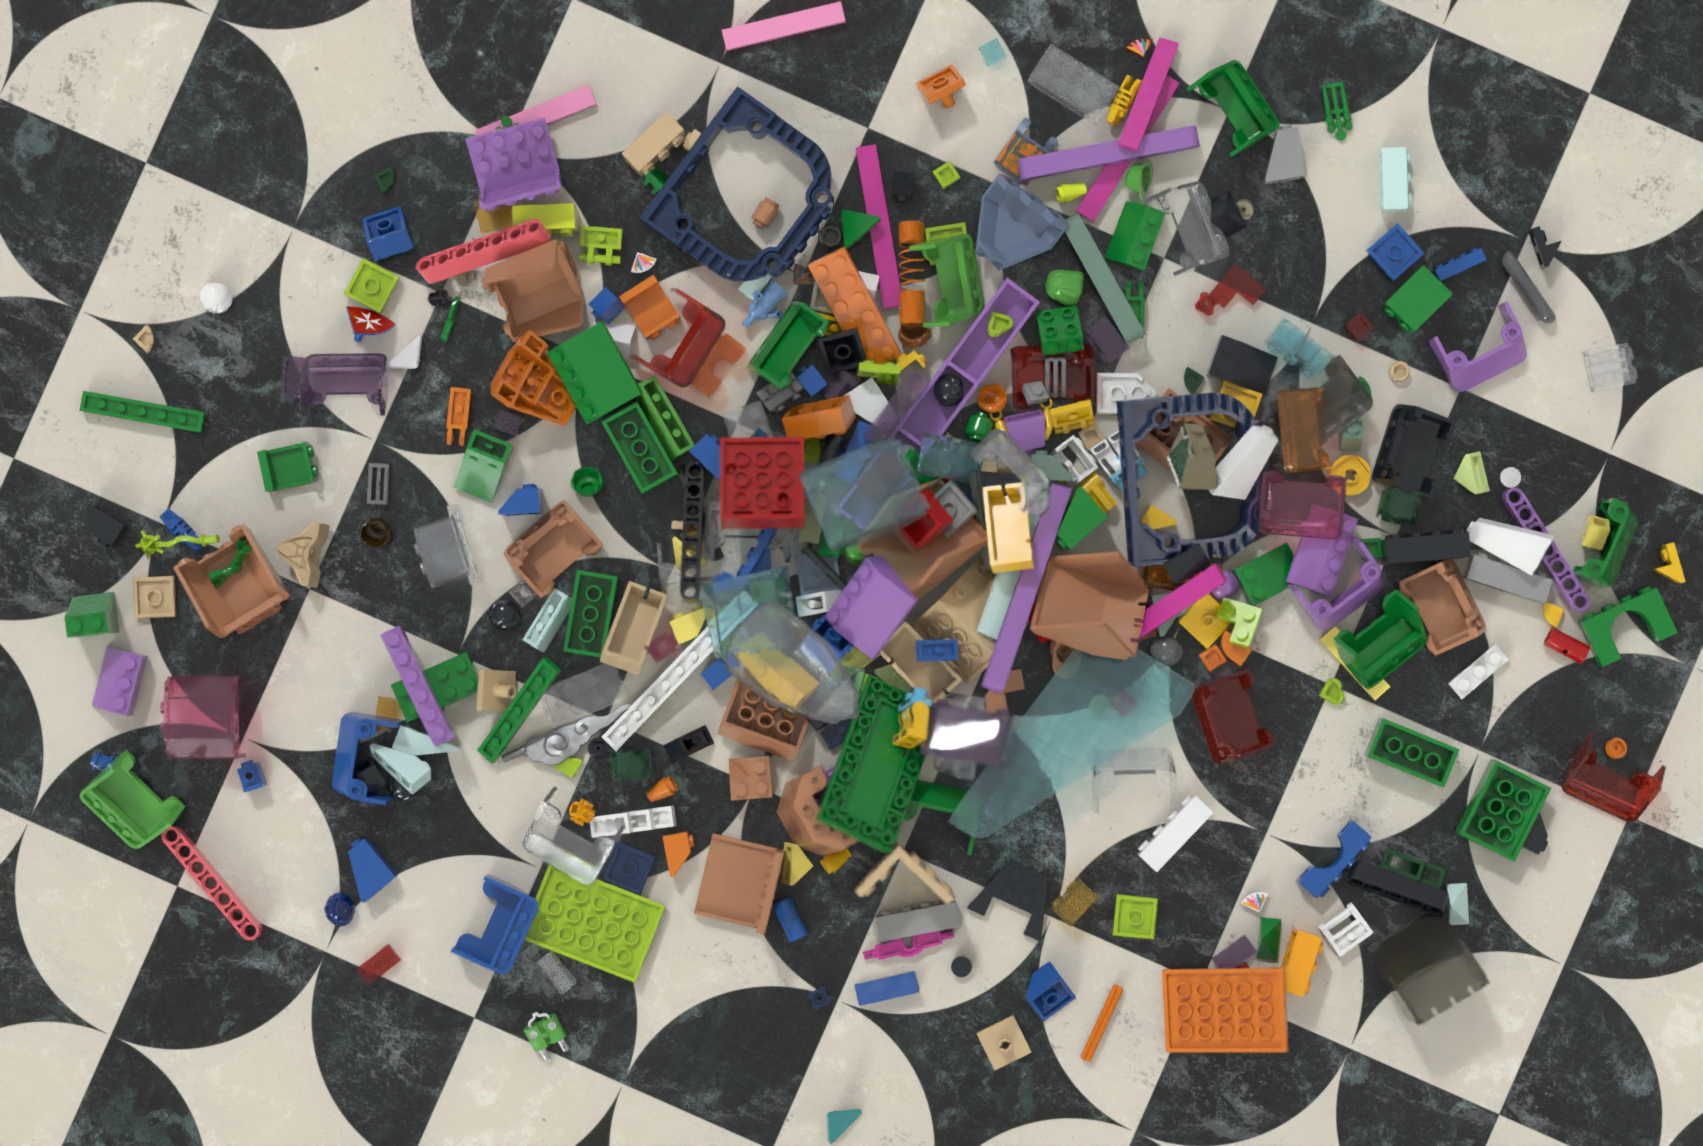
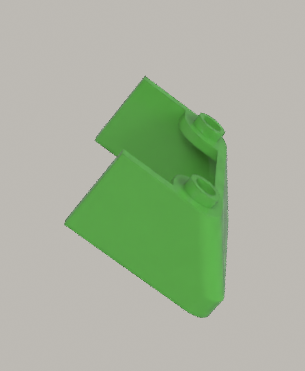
M969 234L932 239L909 246L910 251L922 250L926 260H935L942 300L937 301L933 307L935 319L923 323V327L950 326L981 314L984 309V301L974 244Z

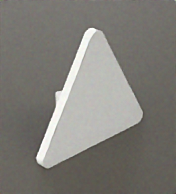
M417 336L387 364V367L416 369L420 361L422 337Z

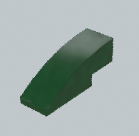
M1386 848L1380 868L1439 889L1443 888L1448 873L1447 869Z

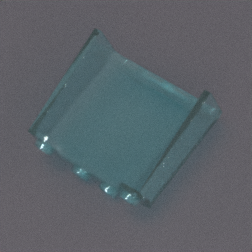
M788 566L700 586L701 599L715 658L722 657V660L726 661L734 659L735 654L747 652L748 656L760 653L759 649L767 648V651L779 649L778 644H780V647L792 645V641L798 639Z

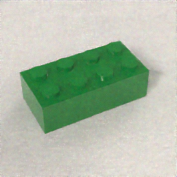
M638 402L602 421L604 428L643 495L679 475Z
M577 570L563 651L601 658L611 629L619 577Z
M469 652L424 670L442 708L478 693L479 674ZM400 680L391 684L406 722L420 718L403 681Z
M1379 718L1364 756L1444 788L1460 749L1384 718Z

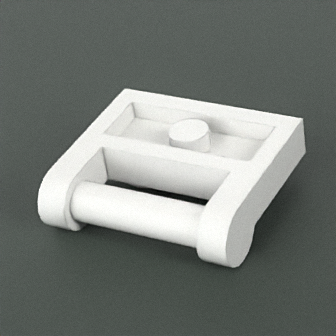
M1351 902L1346 905L1347 908L1325 924L1322 923L1318 926L1340 957L1373 934L1371 928ZM1350 915L1354 916L1355 920L1332 936L1329 930Z

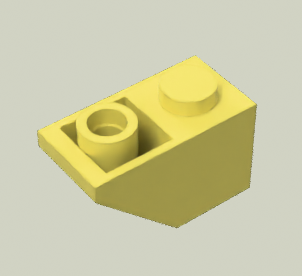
M701 604L691 608L692 612L687 615L681 612L672 616L673 620L669 622L679 645L700 635L710 611L708 606L704 607Z

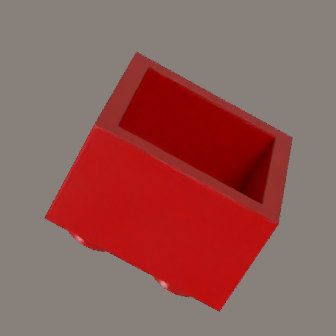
M929 489L915 493L891 519L916 551L929 547L954 521Z

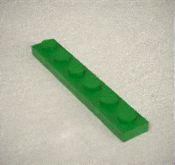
M83 391L79 410L202 433L206 414L194 410Z
M547 657L540 661L477 751L491 764L498 760L561 672Z

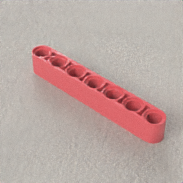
M532 219L423 257L417 262L416 269L428 283H436L545 244L550 240L551 235L539 219Z
M171 826L162 832L163 842L240 935L246 940L258 938L262 934L260 922L183 829L179 826ZM170 830H174L177 833L175 841H172L168 836ZM184 845L190 848V855L188 857L182 854L181 850ZM197 861L203 864L204 868L201 873L195 870V863ZM210 877L217 881L215 888H211L208 885ZM223 893L228 894L230 897L228 904H224L221 901ZM236 909L241 910L243 913L241 920L234 917ZM249 925H253L256 928L254 936L249 935L247 932Z

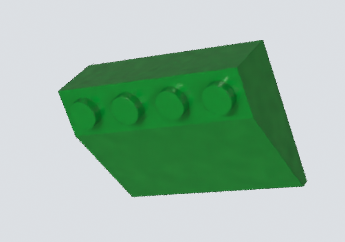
M604 321L595 324L547 352L586 425L599 420L643 393Z
M1491 759L1454 833L1515 862L1551 788L1497 760Z

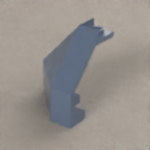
M1001 173L997 175L982 196L975 251L976 254L991 261L998 271L1051 250L1069 226L1060 213L1054 209L1051 211L1043 204L1041 199L1031 192H1026L1019 187L1020 184L1017 181Z

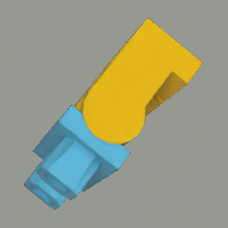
M915 687L913 693L908 692L905 696V701L899 705L898 711L901 712L899 715L900 732L893 737L892 745L912 749L926 740L929 707H931L932 700L926 699L927 689Z

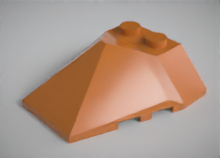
M527 330L509 350L491 382V395L509 408L561 426H566L576 409V405L547 354L549 346L531 330Z

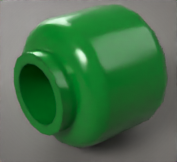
M978 412L976 415L968 418L965 435L970 442L984 444V442L990 440L994 423L988 418L987 414Z

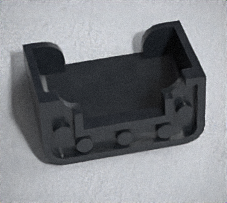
M1397 404L1391 412L1372 472L1373 481L1419 497L1432 499L1436 486L1435 481L1428 477L1440 439L1446 440L1452 436L1456 421L1419 406Z

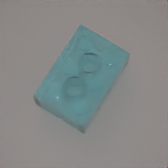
M1285 318L1278 323L1265 340L1268 344L1266 347L1275 354L1279 352L1284 356L1283 360L1291 366L1295 364L1300 368L1299 372L1308 379L1310 377L1314 379L1319 376L1334 356Z
M924 433L917 474L970 484L969 471L980 470L981 472L985 444Z

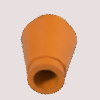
M671 776L663 777L646 791V795L651 802L675 795L678 787Z

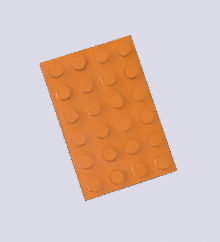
M1285 968L1162 970L1166 1052L1289 1051Z

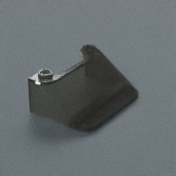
M1334 355L1324 365V370L1329 380L1293 407L1284 398H1277L1269 403L1275 414L1307 449H1318L1372 407L1373 401L1371 396L1341 355Z

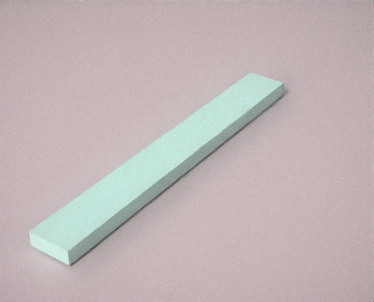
M1033 479L1029 480L1026 488L1031 540L1050 487ZM1021 570L996 574L976 632L992 639L998 638Z

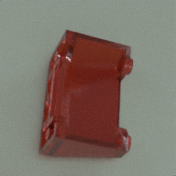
M1083 344V350L1053 355H1042L1041 345L1011 348L1012 406L1018 409H1027L1030 405H1028L1021 390L1023 384L1042 381L1045 388V357L1066 356V398L1058 396L1057 398L1049 397V399H1073L1074 403L1090 399L1091 404H1095V358L1092 346ZM1061 361L1058 362V391H1061ZM1049 362V391H1053V362Z
M1250 668L1197 684L1191 688V696L1211 757L1217 764L1236 761L1275 747L1273 734L1266 728L1260 729L1247 691L1253 687L1254 676Z

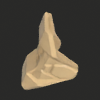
M313 521L300 534L279 543L278 555L293 568L301 586L318 587L321 574L318 559L320 549L328 537L330 527L328 524Z

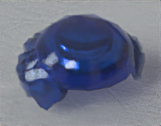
M335 893L330 896L324 907L326 918L334 925L346 926L353 920L355 905L349 896L344 893Z

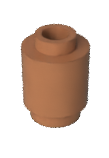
M765 197L763 201H760L751 216L754 220L752 223L761 229L764 226L769 228L778 213L779 204Z

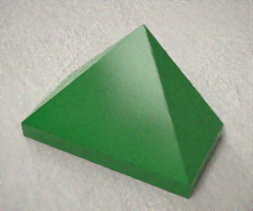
M1260 917L1256 958L1277 960L1281 919Z

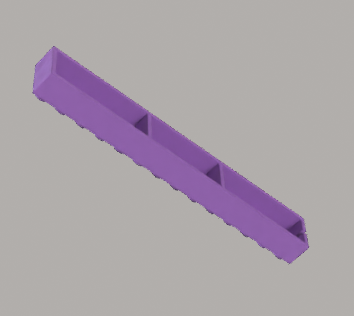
M1006 278L836 508L837 512L849 521L854 518L856 520L854 524L863 531L867 528L885 503L882 501L878 504L859 487L857 482L870 470L883 452L899 463L896 458V452L902 445H911L925 459L1035 311L1040 301ZM992 311L1007 315L1013 321L1011 330L1006 333L1002 332L996 338L991 337L987 332ZM953 374L962 380L964 394L959 404L946 407L941 405L935 398L933 393L934 385L942 375ZM907 472L904 475L905 479L899 485L901 490L912 477Z

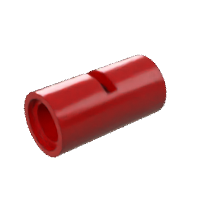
M1554 627L1547 634L1543 644L1579 664L1583 663L1590 650L1589 645Z

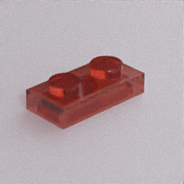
M388 944L358 967L356 971L369 986L402 959L392 946Z

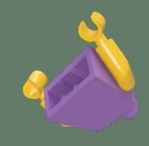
M1051 399L1048 400L1049 406L1047 407L1039 403L1040 409L1003 417L1002 412L999 411L1000 416L993 418L992 413H990L991 420L996 422L995 427L1000 439L1008 447L1015 448L1016 452L1024 451L1026 460H1031V454L1035 455L1036 448L1044 447L1045 441L1050 437L1054 427L1050 412L1052 406Z

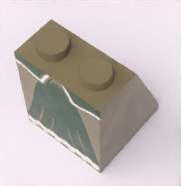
M1183 424L1166 458L1178 489L1216 490L1215 457L1202 424Z

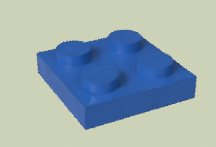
M1398 223L1366 250L1392 281L1425 254Z

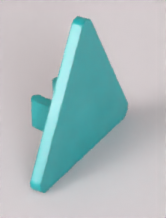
M861 1109L835 1110L827 1113L828 1141L830 1144L862 1114Z

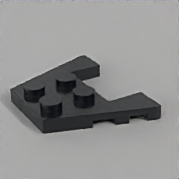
M1009 860L968 905L967 909L984 916L992 897L1000 899L1031 914L1023 934L1041 941L1048 877Z

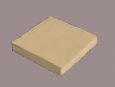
M175 576L133 578L134 619L177 617Z

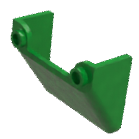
M793 301L751 358L747 368L779 389H782L783 386L786 388L793 379L789 373L816 335L822 337L827 332L829 321L805 303Z

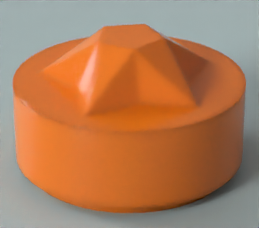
M1613 738L1606 743V753L1610 758L1619 759L1626 755L1627 745L1621 738Z

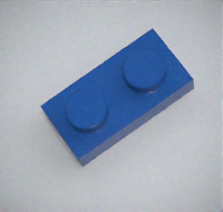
M957 639L915 641L917 662L958 660Z

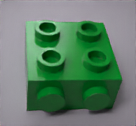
M1077 306L1036 311L1042 355L1083 350V334Z

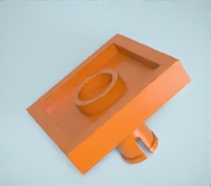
M951 64L916 82V85L929 104L941 99L944 108H950L956 104L952 93L966 86V83Z

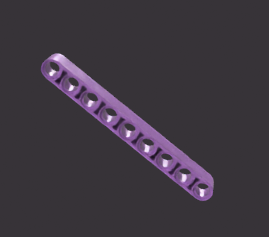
M1187 126L1145 134L1138 152L1118 146L1119 140L1021 158L1017 160L1021 181L1033 180L1200 147L1197 127Z

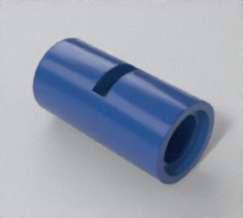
M791 896L772 905L789 942H793L808 934Z

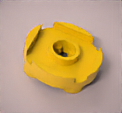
M1344 455L1332 464L1329 471L1332 487L1338 493L1345 496L1362 493L1370 483L1371 469L1368 463L1359 456ZM1347 470L1355 472L1353 475L1355 479L1353 481L1345 478Z

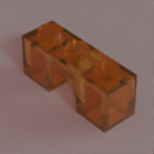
M727 333L724 337L722 335L718 337L714 343L715 349L712 353L708 351L701 360L703 365L699 369L695 368L689 376L691 379L689 383L709 399L722 383L713 373L714 365L719 361L725 360L735 366L747 350Z

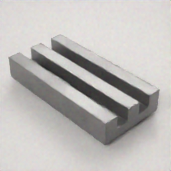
M1066 356L1045 357V390L1049 397L1057 398L1061 396L1066 398ZM1061 361V391H1058V362ZM1049 362H1053V391H1049Z
M369 463L367 504L388 505L390 464ZM374 468H377L376 500H372ZM382 468H385L383 500H380Z

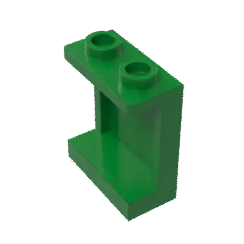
M304 441L299 444L272 450L257 451L265 492L270 493L317 482L316 477H319L317 465H313L312 457H315L314 449L308 442Z

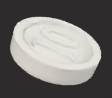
M1509 467L1501 472L1500 481L1505 487L1513 488L1520 483L1521 474L1516 468Z

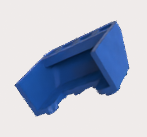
M487 874L483 879L485 880L483 892L486 896L498 901L483 936L479 938L473 934H463L450 952L498 974H505L511 970L537 914L539 904L534 897L520 888Z

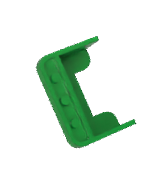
M1397 589L1384 597L1382 604L1384 614L1375 619L1371 625L1360 631L1355 637L1350 630H1344L1333 638L1339 657L1358 682L1366 689L1376 686L1420 651L1427 641L1418 606Z

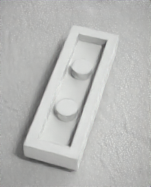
M1493 644L1453 678L1448 685L1460 699H1463L1509 659L1496 644Z

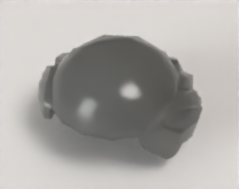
M1163 636L1157 637L1152 641L1150 654L1156 663L1164 667H1170L1182 659L1183 649L1174 637Z

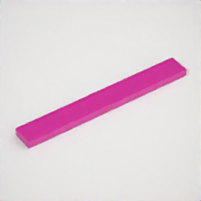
M1168 75L1145 134H1149L1179 85V82ZM1131 161L1104 166L1076 212L1094 222Z
M876 144L857 147L856 154L866 212L869 215L879 216L881 219L870 230L877 275L880 276L878 282L883 309L900 307L899 292H901V288H899L900 282Z

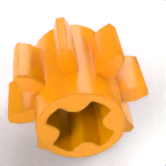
M581 799L580 803L574 802L569 809L570 820L583 826L584 822H591L595 815V811L592 809L594 805L584 799Z

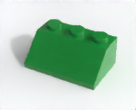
M1126 201L1104 259L1143 273L1166 212L1147 205Z

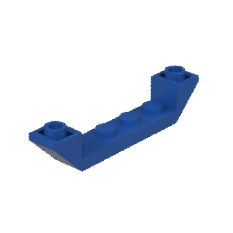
M762 529L757 537L758 544L755 548L751 547L746 558H748L746 565L742 564L736 574L739 577L736 578L725 571L721 575L717 574L712 582V586H714L713 592L718 595L746 587L778 529Z

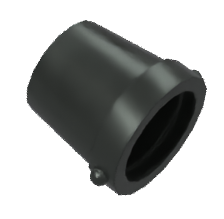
M830 225L818 231V243L824 251L834 252L844 247L843 232L838 227Z

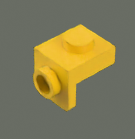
M915 350L908 355L903 353L895 360L897 362L896 366H901L900 372L914 361L918 363L922 370L927 367L925 365L927 362L926 358L921 352L916 353Z

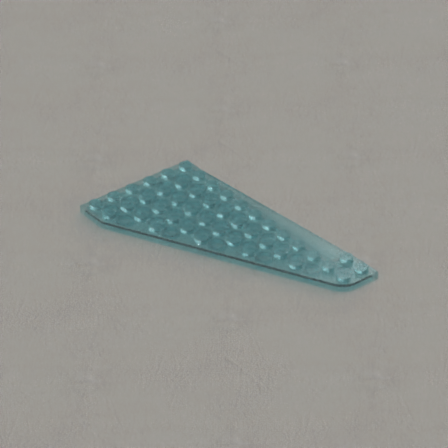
M1074 648L958 803L947 822L974 838H984L991 835L1179 716L1196 690L1197 685L1137 649L1135 657H1128L1127 660L1095 656Z

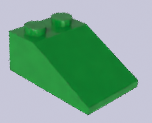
M1287 542L1232 570L1251 606H1255L1288 588L1287 585L1290 583L1286 582L1294 555Z

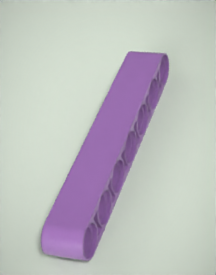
M1510 488L1503 493V503L1518 527L1531 530L1535 526L1539 529V532L1549 534L1521 489ZM1511 492H1515L1518 496L1515 503L1509 500ZM1522 509H1525L1529 514L1527 520L1520 518V511ZM1552 541L1549 546L1550 553L1544 555L1541 563L1568 607L1573 611L1586 610L1590 605L1589 596L1555 542ZM1555 561L1561 564V570L1558 573L1552 568ZM1566 579L1572 582L1570 590H1566L1563 586ZM1577 596L1581 597L1583 600V604L1580 608H1578L1574 603V600Z

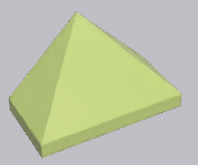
M1480 451L1466 454L1454 477L1457 482L1474 494L1490 491Z

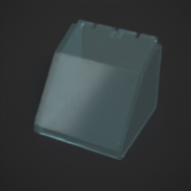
M892 437L863 446L798 474L832 551L877 542L926 515V510L930 507L925 495L918 494L922 489L916 475L910 476L914 470L908 457L902 458L901 456L906 452L900 439L895 441Z

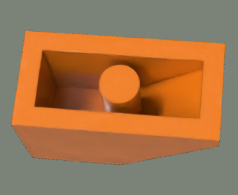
M688 831L663 836L670 877L676 875L691 853V847H695L693 835H689Z

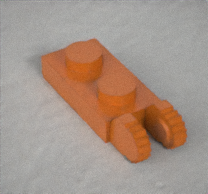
M450 388L446 426L448 428L447 445H452L454 439L453 429H461L459 445L465 446L472 389Z

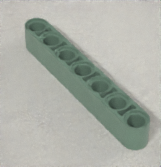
M1076 213L1067 218L1066 221L1069 226L1065 232L1127 344H1130L1146 335L1144 329L1080 214Z

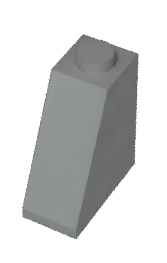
M1292 125L1281 126L1280 130H1277L1275 133L1263 179L1264 185L1301 179L1307 175L1298 127L1292 128Z

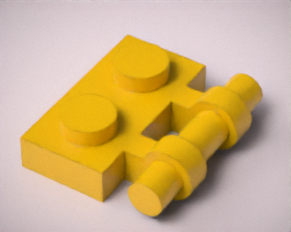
M1090 399L1050 409L1055 434H1068L1072 430L1080 428L1084 430L1088 426L1095 425Z

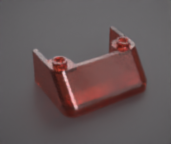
M672 287L670 290L672 293L687 301L683 307L682 315L686 321L692 324L671 359L661 354L654 356L650 363L634 354H631L629 358L676 386L684 388L688 387L696 377L724 331L726 323L722 316L678 288Z
M1590 732L1576 751L1562 784L1563 792L1624 821H1636L1661 791L1666 766L1662 765L1654 776L1640 772L1634 774L1630 779L1595 763L1597 753L1591 748L1594 733Z

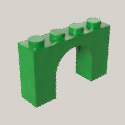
M1650 586L1638 590L1639 594L1634 597L1630 594L1619 599L1621 602L1613 606L1610 603L1601 607L1602 611L1597 614L1590 612L1582 616L1583 620L1579 621L1578 624L1590 646L1598 667H1604L1621 659L1611 635V627L1615 618L1625 611L1635 612L1644 619L1654 641H1661L1678 633L1657 588L1650 589Z

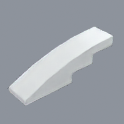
M674 805L595 816L590 822L592 838L677 826Z

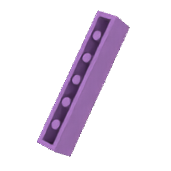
M397 626L380 634L434 747L455 738L453 729L403 626Z

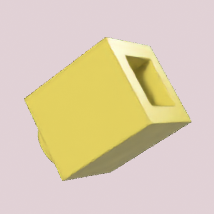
M1589 515L1581 534L1582 545L1589 549L1602 550L1610 532L1609 520Z

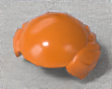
M998 383L985 384L979 391L977 404L984 411L990 413L999 412L1005 408L1008 402V395L1003 386H1000Z

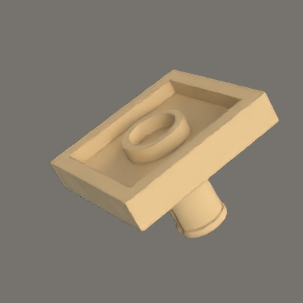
M479 669L476 711L505 712L517 695V688L515 687L516 671Z
M1014 1015L976 1033L994 1070L1032 1053Z

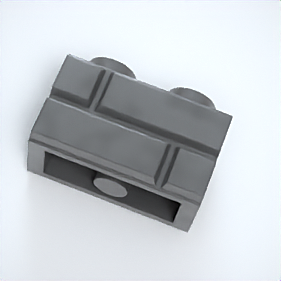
M792 371L789 374L793 379L786 388L783 386L782 389H779L772 383H769L756 393L771 414L774 411L776 414L780 413L786 408L785 403L789 400L794 402L803 395L801 392L804 388Z

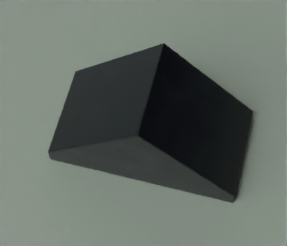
M1229 190L1212 199L1210 217L1212 224L1229 236L1247 227Z

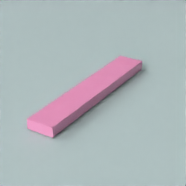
M840 1L724 29L722 34L726 51L845 23L846 21Z
M589 85L509 116L512 120L510 126H513L514 123L520 124L545 117L548 125L596 105ZM499 120L475 130V133L480 135L495 131L497 127H506Z

